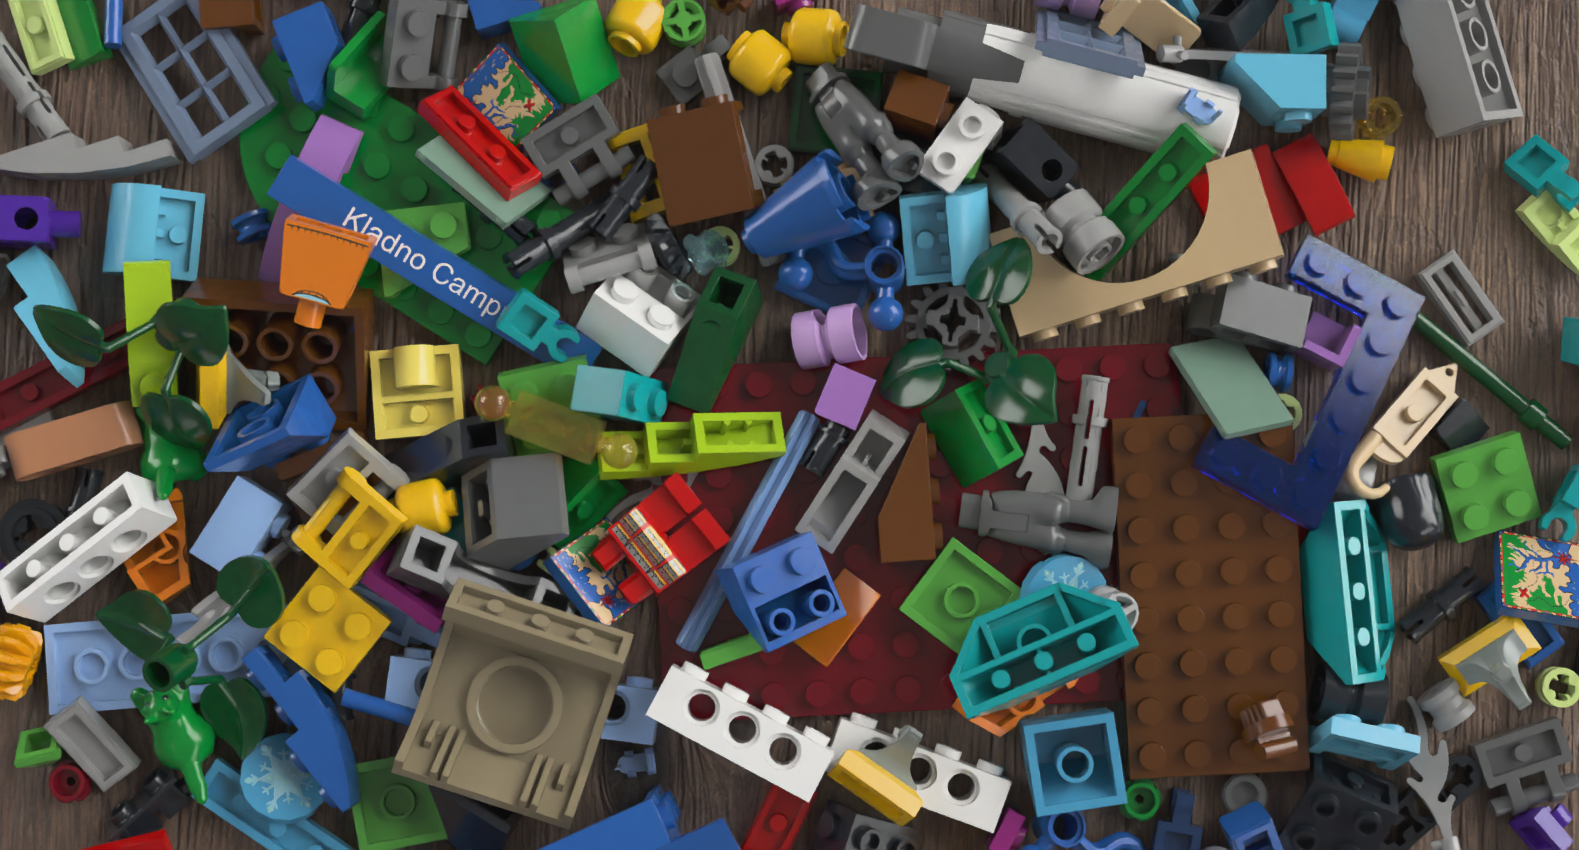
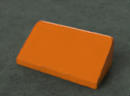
M846 568L841 571L833 583L847 615L793 641L826 668L881 596Z

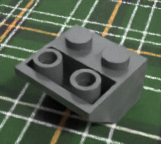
M546 453L492 458L461 476L466 555L468 558L509 570L569 536L562 455Z

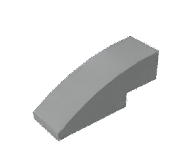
M872 409L794 530L799 533L812 531L817 545L833 554L910 433Z

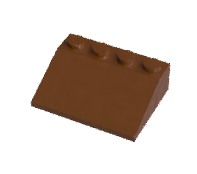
M196 278L183 297L192 299L203 306H227L229 319L228 344L234 356L246 369L279 372V387L311 374L337 418L332 429L347 430L350 427L354 431L367 432L369 428L372 385L369 351H374L375 342L374 289L355 288L347 306L343 310L326 306L321 328L316 329L294 322L299 298L280 293V283ZM186 358L189 398L196 402V364ZM240 401L234 406V408L248 401ZM226 414V416H225V418H224V420H223L222 422H225V421H226V419L228 418L229 414Z

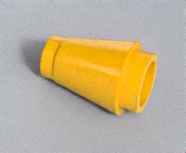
M1331 140L1326 158L1330 165L1371 183H1374L1375 180L1387 181L1395 147L1384 145L1385 140Z

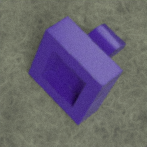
M1558 803L1553 810L1549 806L1528 809L1527 812L1513 816L1508 822L1530 850H1567L1574 842L1563 829L1571 822L1573 816L1562 803Z

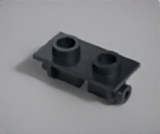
M165 767L163 770L161 768L153 770L141 785L142 790L130 801L127 799L122 800L109 814L108 841L113 842L119 835L121 836L118 840L158 831L162 828L163 822L153 814L156 810H159L168 819H171L192 799V794L184 776L179 780L177 778V770Z

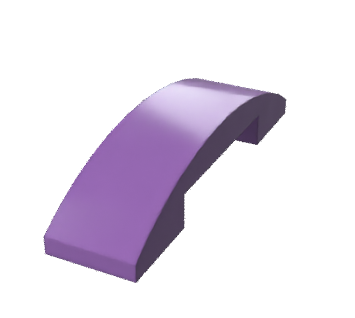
M321 114L298 158L340 183L343 174L349 173L364 132ZM280 202L268 234L258 278L265 282L280 283L285 219L292 213L300 215Z

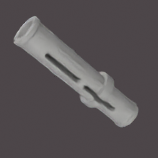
M0 29V79L18 103L16 109L20 115L29 119L43 141L70 133L71 130L51 104L53 99L48 91L41 89Z
M985 164L981 166L989 177L986 178L977 170L973 183L987 182L988 198L1010 220V226L1014 232L1020 237H1027L1041 254L1047 255L1054 252L1045 242L1047 239L1058 249L1062 243L1063 235L1059 229L1046 219L1045 211L1036 202L1028 201L1000 173L995 165Z
M1083 374L1081 377L1082 385L1077 414L1072 415L1071 422L1076 424L1066 491V497L1070 500H1092L1102 428H1107L1108 419L1104 418L1108 383H1110V378ZM1094 400L1089 438L1086 439L1091 401ZM1087 447L1082 486H1080L1084 449Z

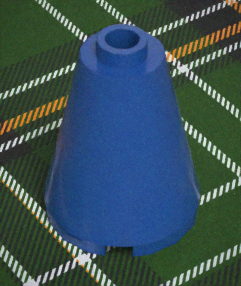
M825 149L819 152L744 219L745 229L741 231V236L747 249L752 254L758 253L763 258H769L859 235L870 229V225L864 223L871 219L870 211L859 209L853 200L851 190L856 179L853 174L845 177L837 166L845 162L832 149Z

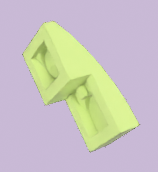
M1546 189L1537 197L1531 195L1515 210L1516 214L1558 259L1579 276V211L1575 207L1570 212L1565 211L1553 200L1551 194Z

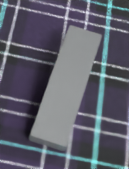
M70 132L1 154L0 174L3 176L45 181H94L140 175L183 164L184 162L179 147L168 139L133 149L132 143L118 135L86 146L85 140Z

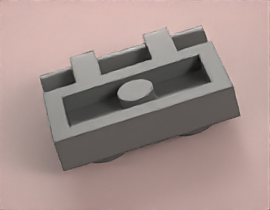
M597 93L520 139L545 180L558 172H561L566 182L552 190L560 206L575 197L577 200L582 199L590 194L588 189L609 176L613 180L624 173L622 168L637 160L628 145L612 153L606 144L619 136L621 132ZM595 151L600 162L578 174L573 163Z
M1551 716L1468 744L1473 759L1481 768L1483 787L1490 789L1502 785L1503 796L1488 800L1490 811L1494 817L1507 813L1515 816L1527 812L1530 805L1545 800L1553 803L1565 799L1566 793L1579 789V778L1575 772L1560 776L1557 768L1558 765L1574 760L1559 717ZM1537 772L1540 773L1541 783L1522 789L1519 781L1520 778Z

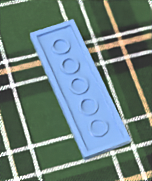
M192 613L171 614L172 626L168 633L175 637L174 643H177L176 638L190 629L200 618H197ZM238 613L231 621L194 649L198 656V664L191 677L220 674L225 677L227 683L233 678L240 676L249 680L246 675L248 667L242 661V658L255 647L267 644L292 675L303 670V668L263 637L271 626L260 629L253 628L246 624ZM99 620L44 625L49 715L57 714L81 695L96 711L137 708L130 698L132 690L138 687L149 691L153 690L143 677L142 667L145 660L139 658L122 645ZM209 684L189 687L192 703L200 702L201 693ZM267 690L260 691L263 697L271 696Z

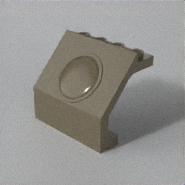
M458 577L444 608L442 620H445L437 650L415 714L394 759L391 773L570 830L634 634Z

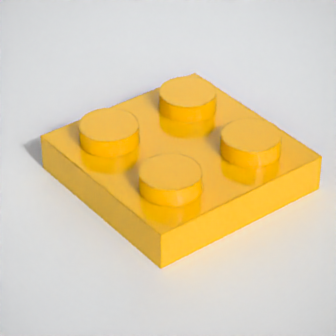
M319 566L286 607L281 618L271 626L263 637L332 692L336 693L394 620L354 588L350 590L345 588L324 568Z

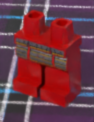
M678 472L674 473L641 503L609 527L604 534L605 538L590 554L604 573L623 559L634 573L616 587L630 606L646 599L650 595L655 598L723 548L731 540L706 508L668 537L667 533L695 512L702 504Z

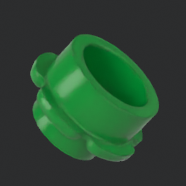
M1148 778L1125 781L1128 803L1118 805L1122 814L1127 818L1134 817L1138 821H1147L1154 817L1155 812L1161 806L1162 795L1160 790L1154 787L1153 781ZM1137 795L1143 796L1141 803L1135 801Z

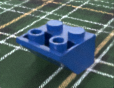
M812 531L787 537L716 570L734 614L765 653L780 648L847 615Z

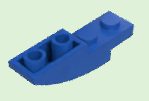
M268 644L255 647L242 658V661L248 667L246 675L260 691L267 690L277 702L274 708L279 717L287 725L293 726L295 724L299 729L285 741L291 749L289 752L291 760L302 772H310L320 784L318 787L320 796L330 807L334 809L338 807L342 812L347 811L360 801L359 777L347 731L334 703L321 682L306 670H300L292 675Z

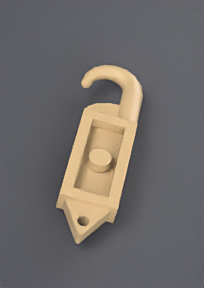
M1457 363L1432 370L1424 367L1418 371L1347 455L1343 464V477L1346 485L1354 494L1364 499L1373 500L1383 497L1390 490L1388 484H1383L1378 488H1370L1364 485L1359 477L1360 468L1370 456L1382 463L1396 465L1411 454L1458 398L1454 393Z

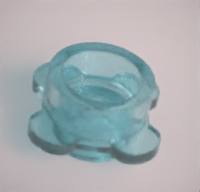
M703 230L698 236L688 234L684 237L683 245L688 251V258L698 274L706 276L716 266L726 268L729 250L726 241L718 232Z

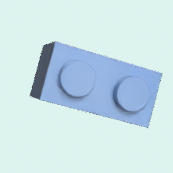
M237 475L189 553L218 571H221L231 560L243 555L262 557L265 555L264 550L271 539L280 538L282 532L290 524L292 517L288 515V512L293 504L250 477Z

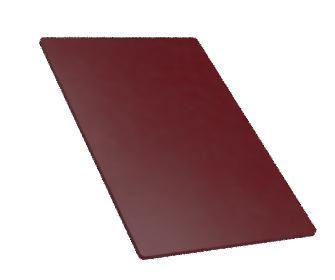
M1153 343L1017 350L1016 358L1026 354H1039L1046 357L1056 371V409L1058 421L1044 425L1048 437L1056 446V450L1050 451L1045 446H1041L1039 452L1057 472L1065 496L1076 424L1071 422L1072 415L1077 414L1082 374L1110 378L1104 418L1108 419L1107 428H1102L1098 467L1092 499H1094L1102 487L1113 486L1110 419L1132 418L1141 399L1146 401L1147 404L1140 417L1181 415L1179 371L1168 353L1170 348L1175 346L1174 344ZM983 352L985 362L993 354L992 352ZM893 356L869 357L865 360L839 364L835 359H831L829 366L803 370L797 361L733 364L710 413L780 412L784 438L798 412L801 410L817 416L820 419V423L824 425L827 419L817 415L815 408L834 363H837L876 380L855 432L850 431L851 433L846 439L849 441V444L872 409L910 434L833 554L817 545L833 582L841 571L846 568L881 595L826 668L792 641L769 653H765L762 650L707 669L705 671L709 675L706 681L721 689L725 682L750 695L746 701L747 703L760 710H763L764 706L768 704L790 717L852 714V712L866 714L954 709L952 706L958 696L949 675L956 663L958 654L898 609L935 559L880 563L876 518L916 426L920 423H926L921 415V410L977 378L953 369L951 375H946L945 384L933 401L922 407L907 409L883 400L880 395L882 376ZM975 360L969 362L970 367L985 371L984 366L979 365ZM677 367L657 368L649 377L667 383V396ZM1094 400L1091 401L1086 439L1089 438ZM668 402L661 422H690L692 414L696 412ZM1006 423L1025 456L1031 426ZM926 424V433H931L929 427ZM817 428L801 459H803L821 429ZM936 442V460H929L930 478H938L940 504L932 505L933 523L941 522L943 548L950 538L954 537L1021 588L1022 582L1030 569L1039 561L1044 562L1048 558L1053 557L1051 555L1054 554L1044 555L1036 549L1007 543L987 535L980 537L978 536V530L959 528L958 524L963 493L983 495V490H989V495L991 496L992 492L1025 491L1032 473L1027 471L1021 478L1016 477V472L1024 456L963 488ZM842 445L823 478L798 463L750 554L787 537L800 534L794 529L848 448L847 445ZM1087 447L1084 449L1080 486H1082ZM774 458L699 472L690 488L702 504L695 512L667 533L668 537L706 508L731 539ZM679 474L687 483L688 474ZM672 475L661 476L662 483ZM653 484V492L660 486ZM1071 522L1059 524L1061 527L1073 531L1089 532L1097 530V528ZM1115 529L1108 570L1099 569L1106 580V585H1112L1114 588L1118 585ZM727 544L658 595L662 683L673 664L682 667L684 662L688 661L704 670L699 656L702 649L749 633L734 614L726 597L697 652L691 653L676 644L679 633ZM940 549V550H935V552H936V557L938 556V554L941 552L942 549ZM1121 657L1097 671L1078 678V681L1072 688L1062 687L1046 698L1043 703L1046 705L1123 701ZM697 694L691 698L689 707L695 717L706 719L714 714L715 703L710 696ZM737 716L733 720H745L751 718L747 716Z

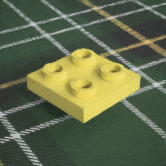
M459 344L437 346L406 345L389 350L369 351L376 440L424 437L458 419L466 418L462 356Z

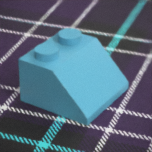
M1235 53L1219 71L1218 82L1237 87L1241 94L1240 105L1261 126H1274L1275 132H1299L1302 130V126L1311 123L1315 117L1326 109V55Z

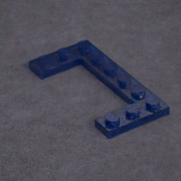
M1307 234L1302 239L1284 276L1361 317L1362 321L1359 327L1362 328V331L1344 367L1338 369L1293 465L1241 437L1223 439L1215 425L1210 427L1191 467L1302 527L1313 531L1318 528L1426 297Z

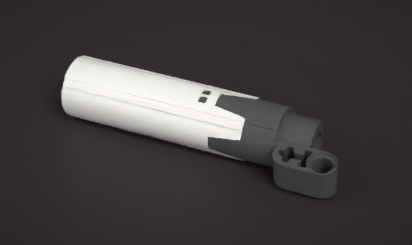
M854 4L843 48L884 59L882 72L897 75L899 69L949 85V99L963 102L968 97L975 103L985 104L996 112L1023 119L1031 118L1034 122L1153 154L1177 127L1185 122L1218 152V155L1212 161L1224 158L1230 146L1239 116V104L1241 101V94L1235 86L1146 62L1144 76L1134 75L1133 79L1042 56V51L1034 49L1035 33L947 9L944 10L943 17H938L899 6L897 13L862 4ZM1191 87L1198 91L1196 95L1204 102L1209 99L1215 103L1213 108L1216 112L1219 109L1223 111L1212 124H1201L1199 126L1193 121L1194 118L1186 112L1182 114L1176 109Z

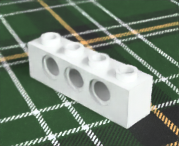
M126 471L0 570V596L6 612L46 623L177 521L169 499L159 500L155 490V482Z
M685 661L682 667L673 664L645 715L809 803L835 754L834 749L827 746L830 738L807 725L803 732L787 724L790 716L768 704L764 706L763 710L756 708L746 702L750 696L748 693L725 682L722 689L706 681L709 675L707 671L688 661ZM697 694L710 696L715 703L714 714L706 719L695 717L689 707L693 696ZM747 716L754 721L756 732L750 739L738 740L731 734L729 725L735 717ZM782 737L792 740L797 748L795 756L786 762L774 759L769 749L774 740Z
M852 712L850 719L840 715L829 747L834 749L835 754L826 771H830L836 760L847 749L859 751L861 748L865 749L872 742L883 743L886 747L890 746L898 739L897 734L901 729L895 727L893 733L890 734L876 729L878 721L866 715ZM940 743L936 744L934 750L918 745L912 759L924 758L930 764V771L927 777L920 781H914L918 787L916 792L924 802L921 807L994 833L1012 783L1008 777L1002 775L1004 767L980 758L977 765L960 760L961 751ZM963 773L970 776L972 781L971 789L964 796H953L948 792V782L954 775Z

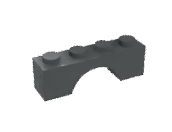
M416 524L402 533L386 573L387 576L448 600L458 577L573 615H575L577 609L559 584L543 577L511 573L468 558L466 552L459 546L457 541Z

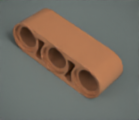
M130 400L107 404L17 431L3 438L16 482L44 477L130 451L144 444L136 413Z

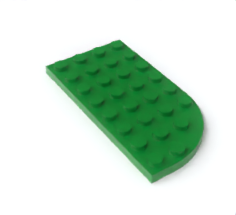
M273 47L258 72L279 104L274 106L271 112L240 133V153L247 183L259 207L268 209L269 215L267 218L271 223L273 222L279 202L267 195V192L291 154L297 158L299 157L321 114L364 132L349 173L343 174L340 184L384 211L465 202L468 209L472 249L459 257L516 292L522 286L535 295L556 260L554 262H543L519 279H515L507 271L506 267L511 265L512 262L504 264L502 254L518 247L515 242L493 223L486 224L482 221L479 211L459 194L453 192L452 186L415 157L417 149L440 135L421 115L386 93L363 119L358 118L330 99L327 100L324 109L314 112L304 102L298 103L294 98L288 84V78L293 76L288 61L282 63ZM245 100L244 107L249 104L247 100ZM549 196L524 214V216L531 222L536 223L538 229L541 227L548 229L575 212L564 205L560 206L556 200ZM529 232L528 235L533 238V234ZM369 257L357 283L359 286L374 289V295L451 344H459L462 351L487 367L490 365L506 339L415 284L402 290L401 294L395 298H385L381 263Z

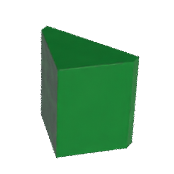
M568 0L509 19L523 64L558 103H581L620 78L596 0Z

